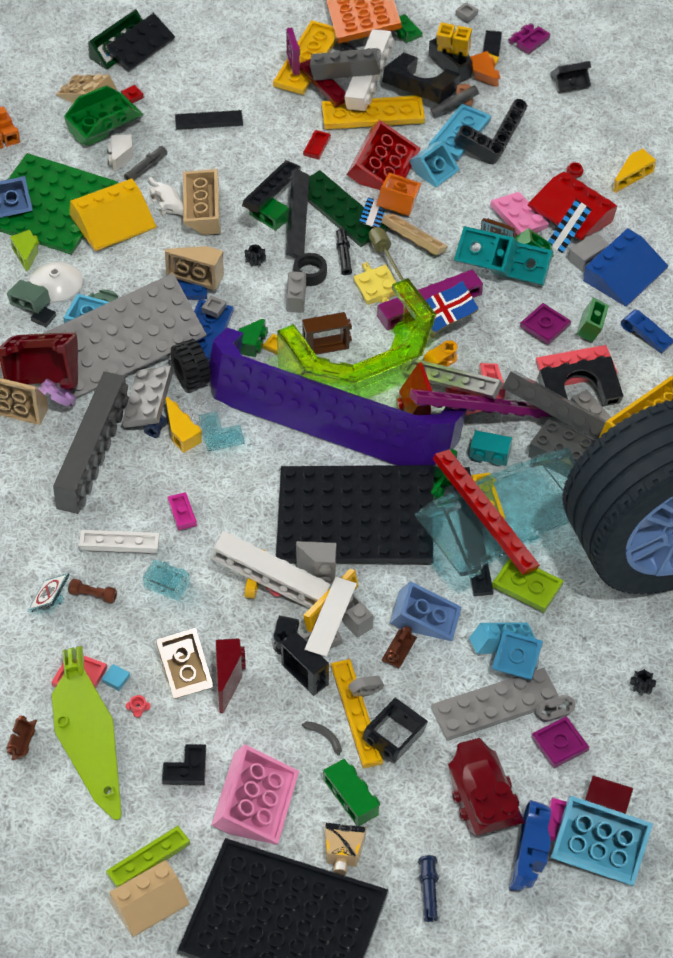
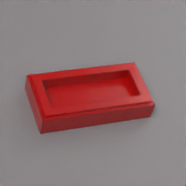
M315 130L303 151V156L319 160L331 138V134Z

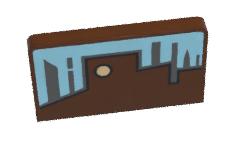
M483 218L481 221V230L514 238L518 236L515 228L489 218Z

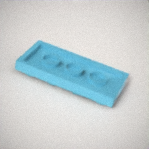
M461 104L431 140L429 146L444 140L453 158L459 161L466 152V150L458 147L454 142L460 127L468 125L482 132L491 121V115Z

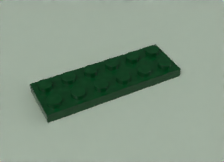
M321 170L309 176L308 203L336 227L346 229L347 236L360 247L371 242L369 240V232L375 227L359 222L364 207ZM383 223L380 224V228L387 232L388 227Z

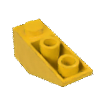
M166 397V410L172 442L185 453L202 443V430L191 421L187 413H183L175 401L173 402L169 397Z

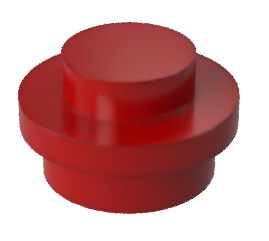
M578 162L570 163L566 169V173H569L574 178L581 177L584 171L582 165Z

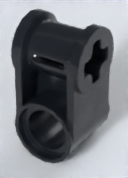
M279 615L274 632L275 642L273 646L277 654L281 655L282 641L287 636H292L298 632L299 619Z

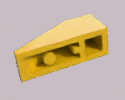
M643 148L629 155L615 178L613 192L616 193L653 173L656 159Z

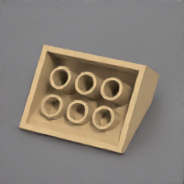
M0 378V416L41 425L49 409L47 397L35 386Z

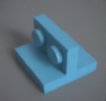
M503 630L492 670L532 681L535 669L539 665V655L543 641Z

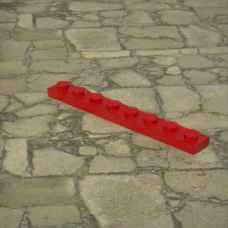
M451 450L436 453L433 457L435 463L522 575L537 570L540 564Z

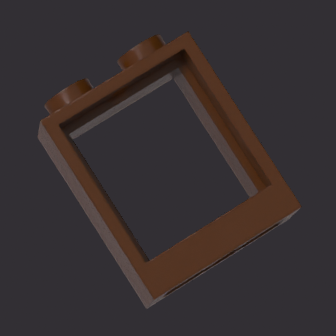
M345 312L302 319V344L306 357L349 349V342L352 341L349 330L352 329V323L350 319H347ZM340 329V334L314 339V333Z

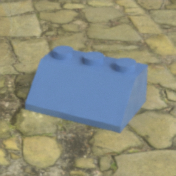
M25 176L0 181V217L33 211Z

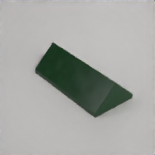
M137 9L88 41L89 58L106 70L118 62L113 58L106 63L97 48L102 45L103 52L108 55L111 54L106 49V44L113 42L110 39L114 37V40H116L118 35L124 34L122 33L123 30L126 29L127 32L129 28L131 29L143 20Z

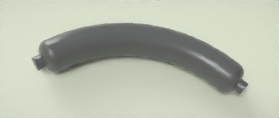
M305 721L302 723V727L305 729L316 731L325 736L332 744L334 752L340 755L342 747L332 731L315 722Z

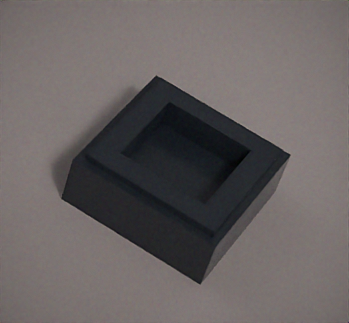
M44 307L39 313H33L31 321L47 328L56 317V312Z

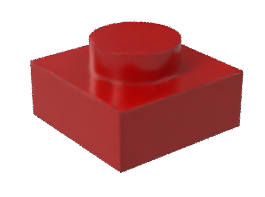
M135 84L121 91L131 103L144 98V93Z

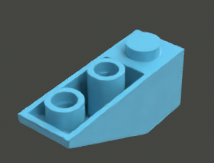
M528 622L480 623L469 637V640L477 654H492L498 650L503 630L531 638L536 637Z

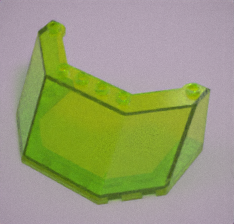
M406 278L392 284V290L404 305L403 321L394 326L395 337L390 350L354 365L340 362V364L332 363L330 359L317 357L296 326L292 324L277 331L278 368L352 393L402 372L421 357L434 324L436 313L410 279Z

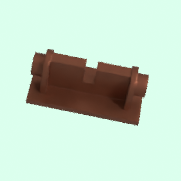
M409 626L398 630L382 658L383 662L398 668L401 667L417 639L416 636L412 635V629Z
M21 715L19 718H16L12 731L18 736L11 734L6 747L7 753L12 755L11 760L24 757L28 753L31 737L35 733L36 719L28 722L25 716Z

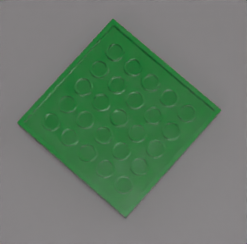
M26 153L8 179L25 176L33 211L0 217V232L13 236L30 230L33 236H37L39 245L72 255L85 236L69 215L71 200L110 187L119 182Z

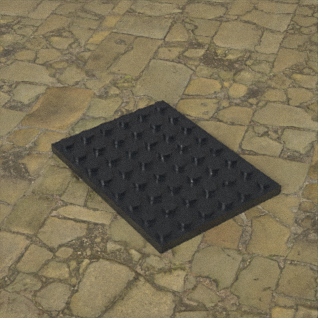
M434 465L281 466L276 557L290 564H297L296 542L300 541L336 543V563H433L434 496L431 494V491L434 488Z
M225 838L177 951L178 954L189 958H365L388 897L389 889Z

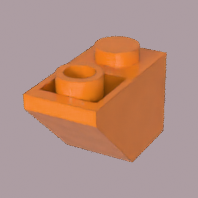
M488 51L470 56L474 78L498 87V80L501 78L498 69L495 70L494 68L495 61L493 56L490 57Z

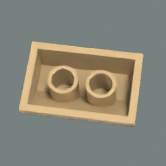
M166 860L109 892L112 907L132 937L190 905L177 875Z

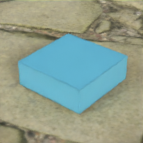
M113 664L102 677V683L120 691L130 678V672Z

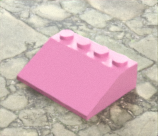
M244 744L233 754L212 826L231 835L277 845L299 771Z

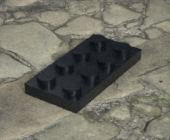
M153 12L111 42L106 48L122 67L129 72L174 40L175 36Z

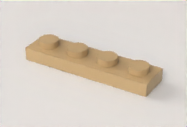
M389 214L383 216L381 223L385 224L388 229L397 231L403 238L410 239L415 245L427 249L430 254L439 255L446 252L448 247L446 244L397 215Z

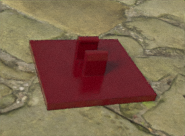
M592 775L585 800L626 814L634 788Z

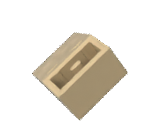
M77 74L72 76L70 81L60 88L61 90L56 93V96L74 103L79 96L105 85L116 90L117 88L110 75Z

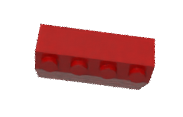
M379 119L370 129L346 175L360 185L381 190V186L388 173L406 178L412 167L409 160L416 156L421 148Z
M566 172L554 176L528 203L530 208L556 225L560 224L575 199L591 208V212L575 234V237L581 241L585 237L611 224L618 205Z

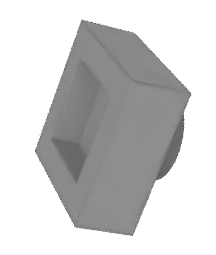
M466 2L456 9L455 15L468 22L478 15V9Z
M210 295L202 306V312L218 318L227 306L226 301Z

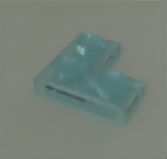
M217 411L199 415L208 452L245 444L241 425L222 428Z

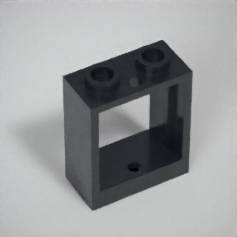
M296 632L292 636H287L281 643L282 666L314 696L329 685V662L320 654L304 650L307 641Z
M395 697L366 727L362 739L369 746L381 752L384 757L396 763L424 733L428 721ZM390 717L412 732L399 748L376 732Z

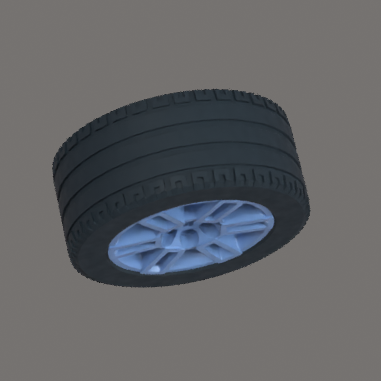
M673 399L657 403L655 406H649L645 410L642 409L638 413L623 419L622 422L615 424L616 426L608 429L606 433H603L578 458V461L567 476L563 488L562 501L564 511L592 566L605 584L623 593L652 594L673 590Z

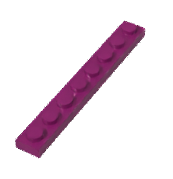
M410 389L409 397L419 406H426L427 404L436 408L446 406L454 410L465 408L472 412L482 410L485 413H492L494 411L503 415L513 413L520 417L530 415L534 418H541V416L549 417V413L527 401L491 399L480 396Z

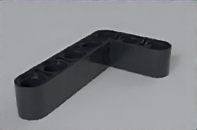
M515 99L493 139L468 125H463L454 138L455 144L489 164H496L527 109V103L522 99Z

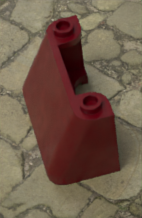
M76 333L24 334L8 338L0 346V365L3 378L27 385L41 384L48 379L54 383H59L60 387L64 388V390L74 389L78 384V340Z

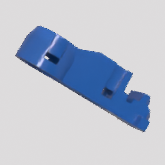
M529 800L523 815L525 823L521 824L519 845L509 888L511 890L522 891L526 887H533L538 874L532 871L542 873L547 864L551 844L548 831L551 808L544 803Z

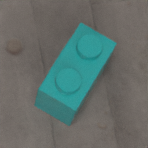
M475 430L470 446L469 459L507 466L512 446V437Z

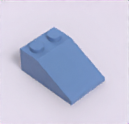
M410 581L399 590L390 623L399 628L409 626L412 629V633L452 641L462 607Z

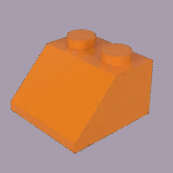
M388 173L381 186L377 206L385 210L396 211L401 215L410 216L422 183Z

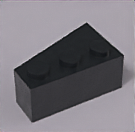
M437 38L429 41V57L443 70L449 69L461 74L460 82L472 76V60L469 54L468 57L463 56L462 52L456 55L447 53L446 49L441 52L437 50Z

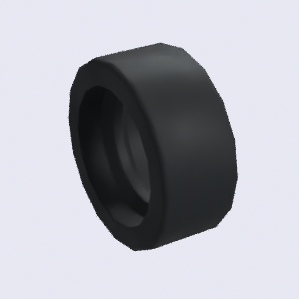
M304 253L294 260L293 272H302L300 269L307 265L320 268L318 272L306 273V286L321 284L327 276L326 260L316 253Z

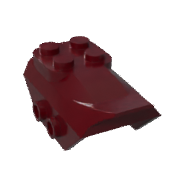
M481 738L459 743L455 756L448 764L453 786L452 797L454 802L459 804L460 818L466 822L468 829L475 836L525 823L518 807L519 799L516 794H513L511 789V779L505 775L496 751L489 748Z

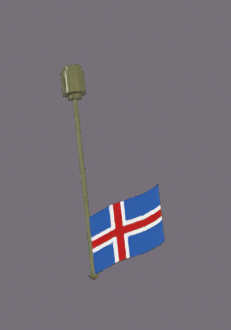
M380 227L370 230L369 240L374 249L379 253L385 252L427 326L431 338H435L441 330L470 317L479 310L463 281L452 288L431 296L418 305L388 252V249L391 247V241L385 230Z

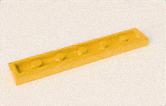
M351 659L331 663V669L362 768L382 765L381 753L362 739L366 727L371 722L363 697L353 696L349 689V684L357 679Z

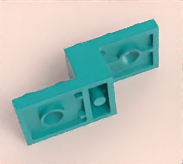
M464 226L454 261L489 269L496 275L544 286L554 252L553 250L519 243L514 237ZM479 243L481 245L480 250L473 252L472 246ZM535 260L536 265L533 268H527L528 261Z

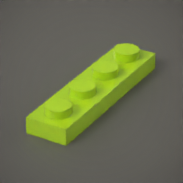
M176 826L107 869L106 875L117 888L190 845V840L181 828Z

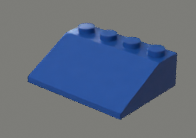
M627 228L585 267L583 281L627 307L668 268V264L642 236Z

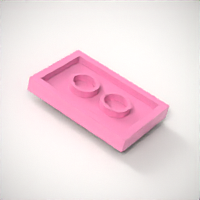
M520 192L491 200L490 206L510 227L515 228L517 235L527 228L536 233L547 229L549 223L541 214L528 206L529 202Z

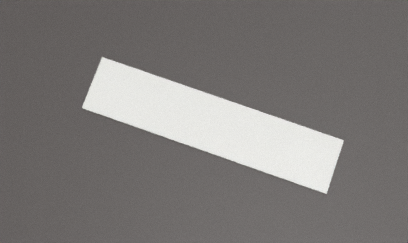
M335 577L304 650L327 657L357 583Z

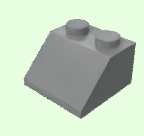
M297 541V568L303 569L307 573L321 578L332 585L336 576V543Z

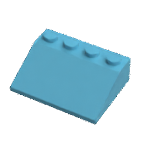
M568 796L551 858L634 886L653 823L574 796Z

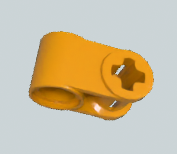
M451 340L444 341L436 348L429 350L424 355L423 361L447 367L457 361L456 351L458 347L456 342Z

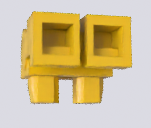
M440 22L436 34L437 50L443 52L446 49L447 53L456 55L462 52L463 56L468 57L471 49L472 28L457 26V29H455L453 24Z

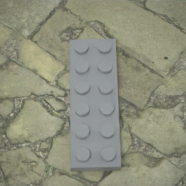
M545 668L535 670L532 681L513 677L431 704V709L446 741L534 713L539 702L559 695Z

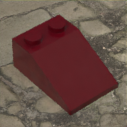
M240 638L215 640L220 714L225 712L242 679V670H246L245 646L240 645Z

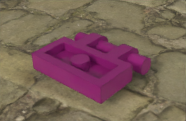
M530 23L521 27L519 32L513 33L508 42L510 44L516 42V47L530 54L549 40L551 33L539 26L533 29L534 25Z

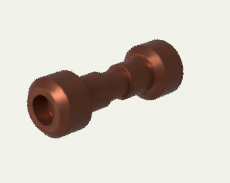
M74 578L70 580L68 585V592L72 595L78 596L80 593L90 594L102 598L104 602L111 604L115 602L117 597L116 588L109 586L105 589L95 588L83 584L81 580Z

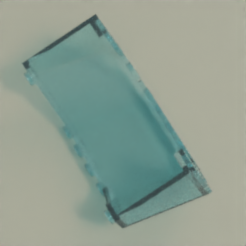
M569 447L536 455L530 460L518 462L506 467L507 469L492 472L475 480L487 498L494 501V507L498 511L492 487L495 486L505 515L504 520L522 543L527 540L529 542L540 538L539 534L570 523L564 511L562 501L565 481L575 464ZM457 490L429 502L427 506H424L419 512L415 513L418 521L460 576L469 575V578L481 574L480 570L483 569V565L493 561V557L506 555L505 551Z

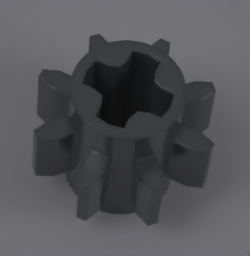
M254 244L250 245L248 250H245V262H249L251 266L261 265L262 261H266L265 248L262 249L261 246Z
M645 669L639 672L635 671L634 677H631L630 684L634 685L633 692L637 691L642 696L647 692L651 694L653 687L656 686V680L653 679L654 673H650Z

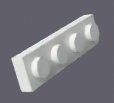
M81 530L79 549L88 551L158 553L160 536L159 533Z

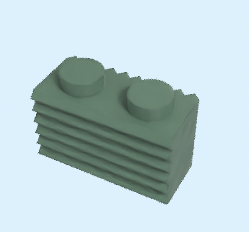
M21 279L6 293L10 304L35 313H39L50 302L48 290L44 286H38L30 281H22Z

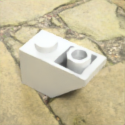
M132 134L111 136V143H108L109 153H112V155H109V165H113V171L119 170L133 159Z

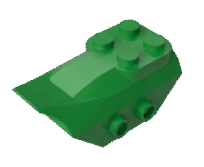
M105 85L79 96L66 112L64 118L70 133L81 144L88 146L107 138L109 131L144 114L120 91Z

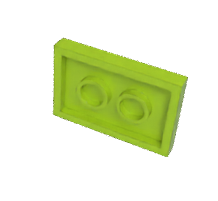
M509 558L493 581L492 586L545 613L563 586L564 580L539 568L522 575Z

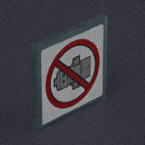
M66 573L44 580L28 612L31 613L56 606L57 603L61 605L64 597L60 593L70 574Z

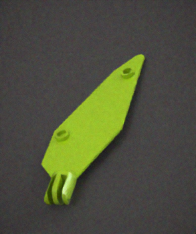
M77 646L76 649L74 647L68 650L64 649L62 650L64 675L52 692L54 731L93 800L111 818L119 820L122 816L114 720L85 671L83 647Z

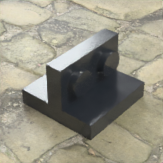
M590 61L558 66L550 72L551 78H555L558 93L591 87L588 69L591 68Z

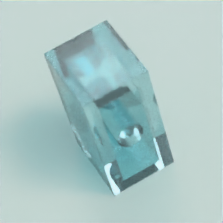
M154 559L143 575L144 588L180 601L190 585V575L182 568L178 569L164 561Z

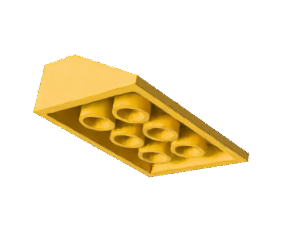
M132 178L71 200L69 215L94 251L156 228L143 194Z

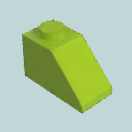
M27 230L10 236L12 249L25 271L30 269L38 254L37 246L39 245L37 236H33L31 231Z

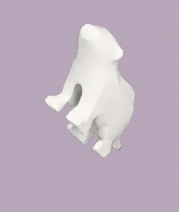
M149 177L152 185L149 188V192H151L150 199L153 203L157 202V200L160 201L158 204L161 208V211H159L161 216L165 217V214L183 216V202L180 200L176 189L173 186L158 183L152 177Z

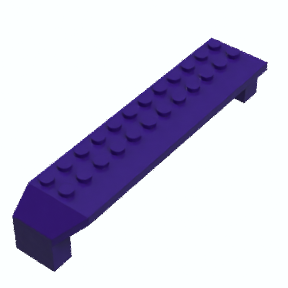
M227 327L213 339L209 367L211 372L210 382L215 402L395 465H435L433 457L436 453L451 450V448L454 449L460 441L466 415L465 408L454 410L445 407L440 414L413 415L242 356L243 332Z

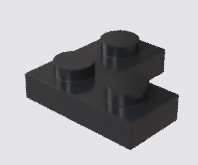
M185 744L184 762H163L162 784L205 785L206 744Z

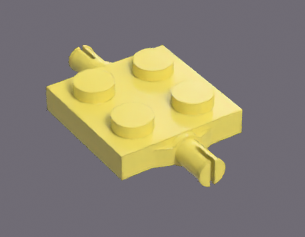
M366 262V265L365 263L362 264L365 272L353 276L354 282L367 305L376 302H387L392 296L400 294V288L387 265L371 269L369 263Z

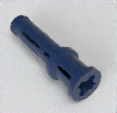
M424 855L418 858V863L421 865L419 880L423 885L425 922H433V918L435 922L438 920L436 883L439 879L436 873L438 859L433 855Z

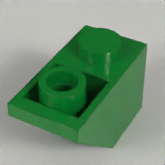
M260 319L239 328V331L244 333L241 355L256 357L258 351H262L263 338H266L268 334L265 319Z

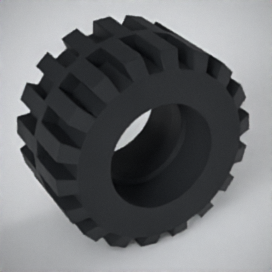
M192 338L171 347L170 355L174 371L180 383L187 390L210 381L211 372L207 357L201 345Z

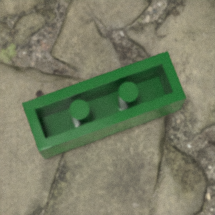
M345 758L323 770V781L356 826H361L379 815L380 802L378 798L369 792L367 783L363 779L360 780L355 767L352 764H348Z

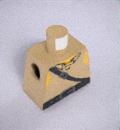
M325 823L327 864H335V873L345 875L347 873V866H357L366 840V827Z

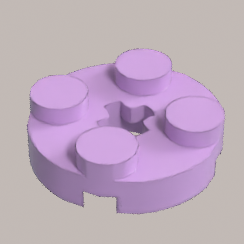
M48 379L42 383L39 390L44 395L48 392L51 396L50 399L62 405L73 407L76 396L71 394V390L55 386L56 384Z

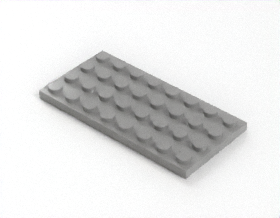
M174 273L42 333H76L78 340V384L71 390V394L75 395L76 399L96 390L104 371L126 376L170 355L171 347L192 338L198 342L207 337Z

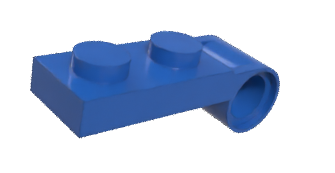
M634 309L621 320V326L629 333L635 331L661 354L673 345V339L637 309Z

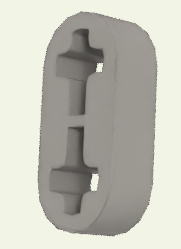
M379 676L361 677L349 684V689L353 696L372 695L384 687Z
M560 695L539 702L536 706V714L544 720H551L572 713L576 704L572 697ZM564 700L569 702V705L566 706L567 709L563 707L558 708L559 705L564 704ZM545 705L549 708L553 707L552 710H549L547 712L548 715L542 713V710L545 709Z

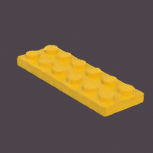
M313 20L310 21L297 42L300 48V63L311 59V54L328 53L331 51L337 41L333 26ZM288 58L273 80V87L301 95L305 94L311 84V81L301 71L298 75L292 73Z
M422 97L372 98L371 104L368 105L366 111L347 109L346 103L335 107L330 101H322L324 129L371 127L379 119L387 125L425 123Z

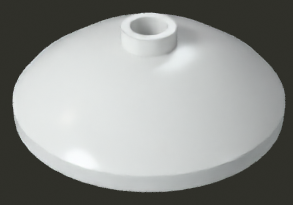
M64 262L46 263L38 267L29 279L31 283L44 286L48 290L50 302L48 303H61L72 299L80 292L83 285L80 271L75 266Z

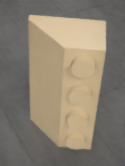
M218 169L183 172V222L186 226L203 235L221 233Z

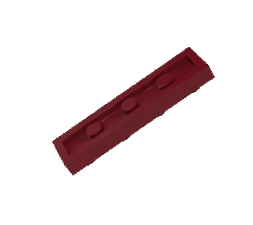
M311 59L300 63V71L335 107L345 103L344 96L346 92L333 79L313 80L310 67Z

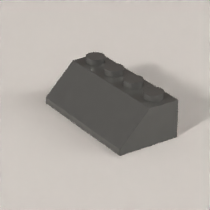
M367 48L311 54L310 67L313 80L379 75L381 49Z

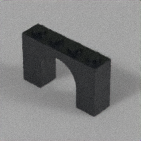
M405 52L386 65L383 70V83L437 104L442 103L443 100L457 91V85L460 84L461 74L449 69H445L433 78L417 77L413 74L416 73L418 57Z
M599 356L589 361L583 359L573 364L563 363L553 368L547 366L540 370L537 377L539 384L566 399L568 398L564 383L574 377L586 378L595 385L603 407L619 404L623 398V392L611 356Z

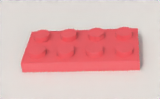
M602 345L536 357V364L540 372L542 368L547 366L553 368L563 363L573 364L583 359L589 361L599 356L609 357L611 355L607 346ZM574 377L567 380L564 386L590 380L583 377Z

